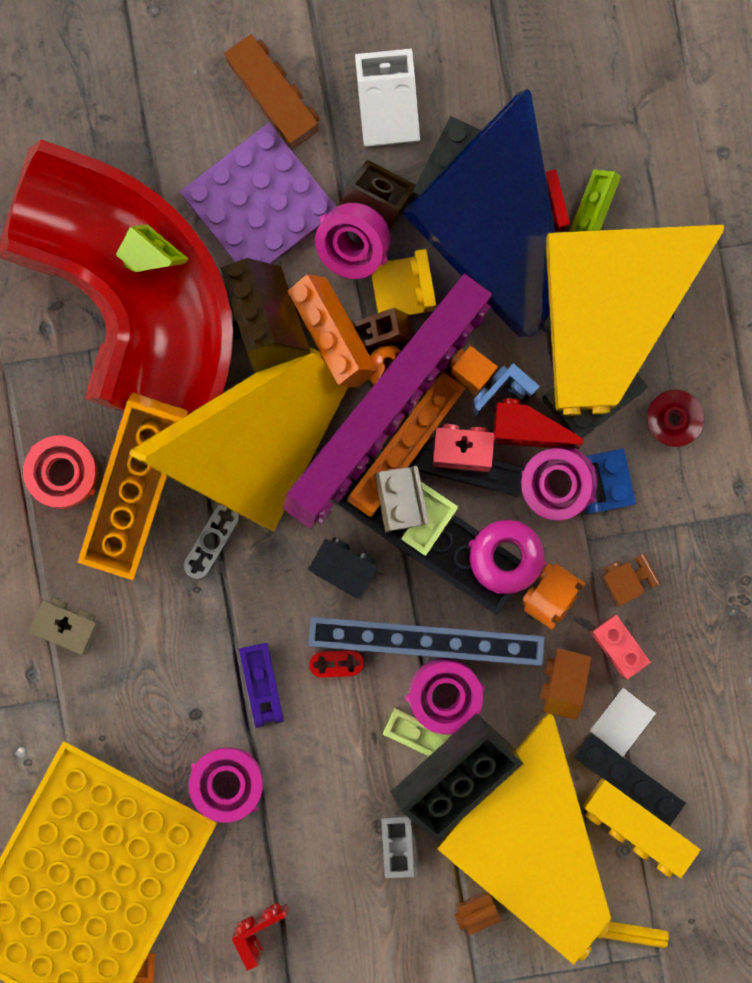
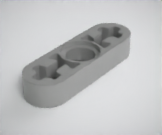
M219 505L215 509L185 559L184 570L189 577L202 579L209 574L240 521V514L232 511L231 515L234 517V521H227L223 529L228 530V532L224 536L221 531L211 528L214 522L219 526L222 521V517L219 515L220 512H227L229 508ZM209 533H216L220 537V545L216 549L210 550L204 544V539ZM200 547L204 552L212 554L213 557L211 560L205 557L202 565L205 567L204 571H197L194 574L192 573L193 567L190 563L192 560L198 561L202 554L196 553Z

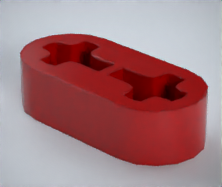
M353 650L318 652L309 661L310 671L313 675L320 678L355 676L361 672L364 666L361 654ZM350 654L353 655L355 660H359V666H355L352 672L346 666L338 667V661L347 660ZM324 656L327 662L335 661V667H327L325 673H320L319 668H314V662H318L319 657Z

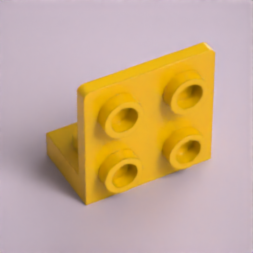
M426 249L415 251L414 257L387 261L385 265H380L371 274L378 313L396 308L409 315L434 312L436 309Z

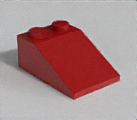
M503 399V402L497 403L494 409L492 432L494 433V444L539 448L565 446L575 447L577 450L583 445V438L530 406L521 405L518 399Z

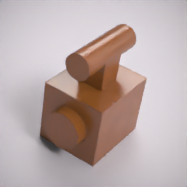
M645 553L634 558L639 566V569L635 571L629 562L621 565L619 560L604 568L606 573L600 576L616 607L622 606L645 593L640 581L646 579L651 588L661 584Z
M487 891L456 904L459 911L454 914L460 930L466 928L469 936L501 922L494 902Z

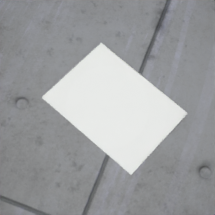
M622 688L591 728L590 732L623 757L656 713L626 689Z

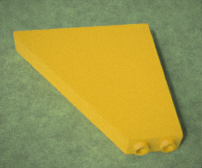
M724 225L548 233L546 237L556 411H563L565 416L580 415L581 410L592 409L593 414L610 413V408H615L722 235Z
M309 348L311 353L255 373L131 450L129 455L274 532L285 511L283 507L287 493L305 472L348 386L338 385L327 363L323 360L321 352Z
M546 713L516 750L524 764L457 823L437 845V850L574 965L578 960L580 962L584 961L592 950L590 945L596 937L601 939L611 927L609 924L611 915L555 718L553 715Z

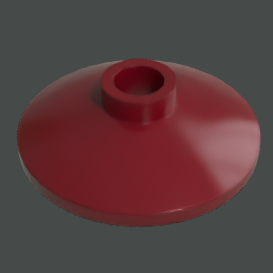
M682 390L663 392L651 402L648 408V429L652 436L661 444L670 447L688 445L700 435L703 429V408L699 401L688 392ZM676 415L679 419L678 424H671L669 416Z

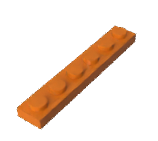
M442 372L349 495L347 501L369 517H372L380 506L374 474L382 471L408 468L435 432L436 427L441 424L461 397L466 387Z

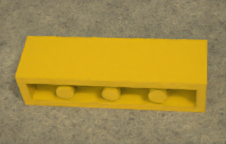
M601 778L582 805L588 811L585 814L588 819L598 826L604 822L611 827L610 835L621 843H624L626 839L633 843L635 847L632 851L646 861L649 857L659 862L656 868L669 878L673 874L682 878L701 851L696 845L603 778Z

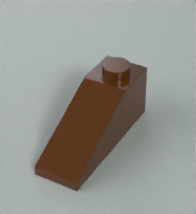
M396 308L351 322L369 354H372L376 349L384 345H394L397 347L407 345L414 337L410 315Z

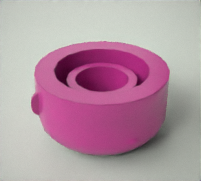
M346 203L336 207L329 214H323L320 217L321 224L316 231L315 247L321 261L332 272L348 279H360L373 274L380 265L387 263L388 257L386 255L391 241L390 230L386 221L376 210L360 203ZM346 231L358 234L362 238L364 245L352 241Z
M553 447L541 451L533 456L527 463L524 471H522V493L528 506L541 517L554 521L572 518L586 510L591 503L596 501V498H594L597 490L595 468L591 461L575 447ZM557 469L568 473L572 480L571 491L563 497L554 494L549 485V476Z
M500 520L491 523L482 529L474 540L468 543V546L471 547L470 565L474 576L480 584L496 593L511 594L528 588L540 576L543 567H547V562L544 560V548L540 538L533 529L519 521ZM511 543L519 549L521 561L516 569L504 571L496 566L493 560V552L499 544Z
M439 658L429 661L416 671L410 682L409 693L406 695L405 701L410 702L412 712L417 721L426 729L439 734H454L476 713L479 714L481 712L485 686L479 682L474 672L466 664L451 658ZM451 683L458 688L457 701L445 708L435 705L432 702L434 689L439 684Z
M233 747L218 748L204 755L196 764H191L192 772L189 779V793L193 804L205 817L222 823L234 822L244 818L251 811L256 812L259 810L257 804L264 788L263 774L260 766L249 752ZM223 770L231 771L239 777L240 790L236 796L223 798L215 792L213 780L218 772Z

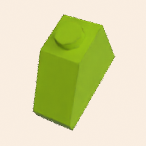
M148 224L131 226L116 253V256L124 262V265L134 272L184 264L188 260L185 255Z

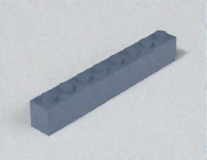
M311 617L308 646L542 666L545 636Z

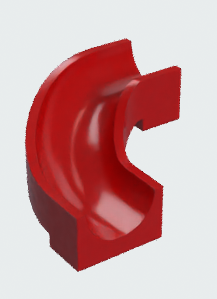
M40 139L27 151L0 238V259L46 275L53 274L69 281L86 293L102 313L106 325L105 343L100 345L84 400L124 412L129 397L132 393L187 410V415L220 396L225 387L232 358V315L225 285L213 258L202 240L176 209L139 180L97 159ZM148 224L185 255L188 260L184 264L134 272L124 265V262L116 256V253L131 226Z

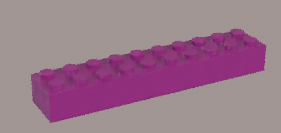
M465 273L289 490L283 507L285 511L310 530L316 523L321 526L331 514L330 510L334 506L333 502L340 503L349 491L348 487L352 483L350 480L353 478L357 481L367 468L366 465L370 460L369 457L374 459L384 447V442L388 438L386 435L388 434L392 437L402 424L401 421L405 416L404 413L409 415L414 410L423 392L426 394L430 390L439 372L445 371L456 351L464 347L474 329L477 330L483 323L486 314L491 308L488 302L492 293Z

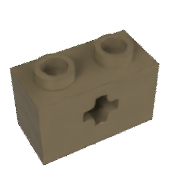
M53 597L51 602L42 600L29 633L80 655H86L100 624L93 620L95 615L82 609L75 613L67 609L68 603ZM69 618L68 623L72 625L71 630L63 631V626L59 625L61 620Z

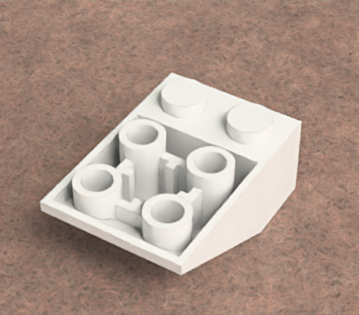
M412 49L355 54L364 147L420 142Z

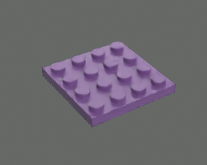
M270 123L263 126L180 191L183 198L234 262L250 258L270 264L275 263L318 229L321 224L320 217L323 214H329L336 208L335 204Z

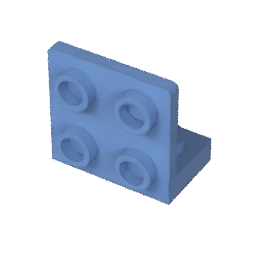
M514 363L509 368L503 366L493 377L491 382L493 387L490 390L484 387L475 397L472 403L475 406L472 413L477 417L506 383L510 386L508 391L520 401L524 398L527 402L534 396L540 386Z

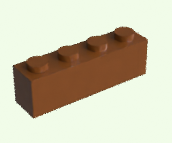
M250 34L224 53L226 63L289 148L294 150L319 132L317 122L320 119L311 106L306 108L300 100L303 98V95L294 83L289 85L285 80L286 72L279 62L273 63L268 57L270 51L261 39L256 41L253 35Z

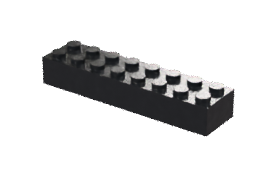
M369 457L370 460L366 465L367 468L357 481L352 478L350 480L352 483L348 487L349 491L340 503L334 501L333 504L494 615H498L511 594L493 592L480 584L474 576L470 565L471 547L468 546V543L474 540L480 533L477 529L453 514L427 555L424 556L401 540L408 528L389 532L385 531L381 506L378 507L372 517H369L347 501L349 495L376 461ZM500 545L493 552L494 563L504 571L516 569L521 561Z

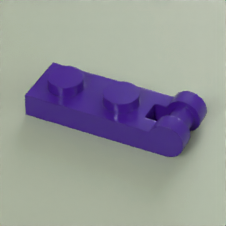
M268 642L239 648L255 727L265 726L264 723L273 721L276 724L284 722ZM271 702L272 710L262 712L260 703Z

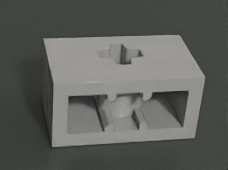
M406 815L385 816L381 818L385 878L415 877L418 874L415 823Z

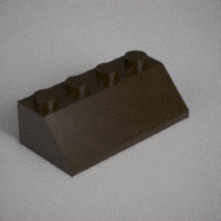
M245 258L220 267L247 354L256 373L311 353L295 305L288 293L289 288L281 266Z

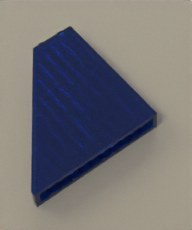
M525 89L518 92L402 213L461 277L465 273L492 293L488 304L518 337L535 335L543 326L541 322L547 316H550L546 237L548 233H556L532 93Z

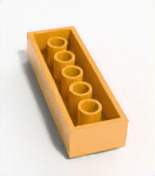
M135 393L131 394L125 407L77 563L134 580L167 475L129 454L138 445L187 416V410Z

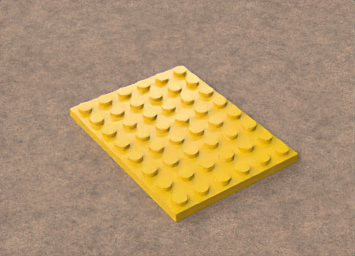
M63 741L0 857V980L6 983H133L218 822L205 817L196 810L74 745Z

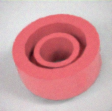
M54 435L44 438L30 447L31 449L23 465V478L29 493L41 504L56 509H69L82 504L91 495H95L99 468L95 456L85 444L69 436ZM61 459L69 460L74 467L72 481L64 486L54 485L49 477V470L52 464Z

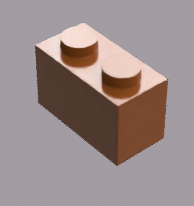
M557 648L554 658H548L544 675H548L549 679L548 683H543L540 700H544L543 712L577 720L584 703L591 656Z

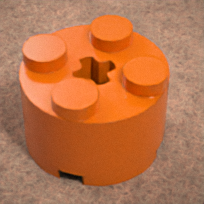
M550 563L547 564V567L543 569L539 576L541 583L537 589L532 586L522 600L525 606L524 611L552 631L556 628V624L553 621L556 620L560 623L578 598L576 596L579 591L577 587L583 590L586 584L558 563L554 566Z

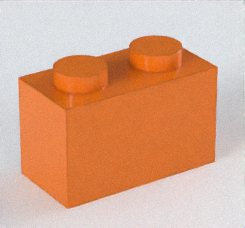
M470 345L466 351L461 348L452 359L450 377L477 396L493 378L498 366Z

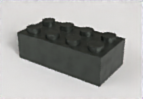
M476 713L392 789L391 793L400 811L438 842L524 763L512 744Z

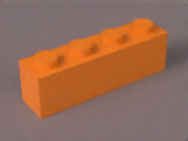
M307 274L288 290L292 301L338 385L358 388L378 372L327 278Z

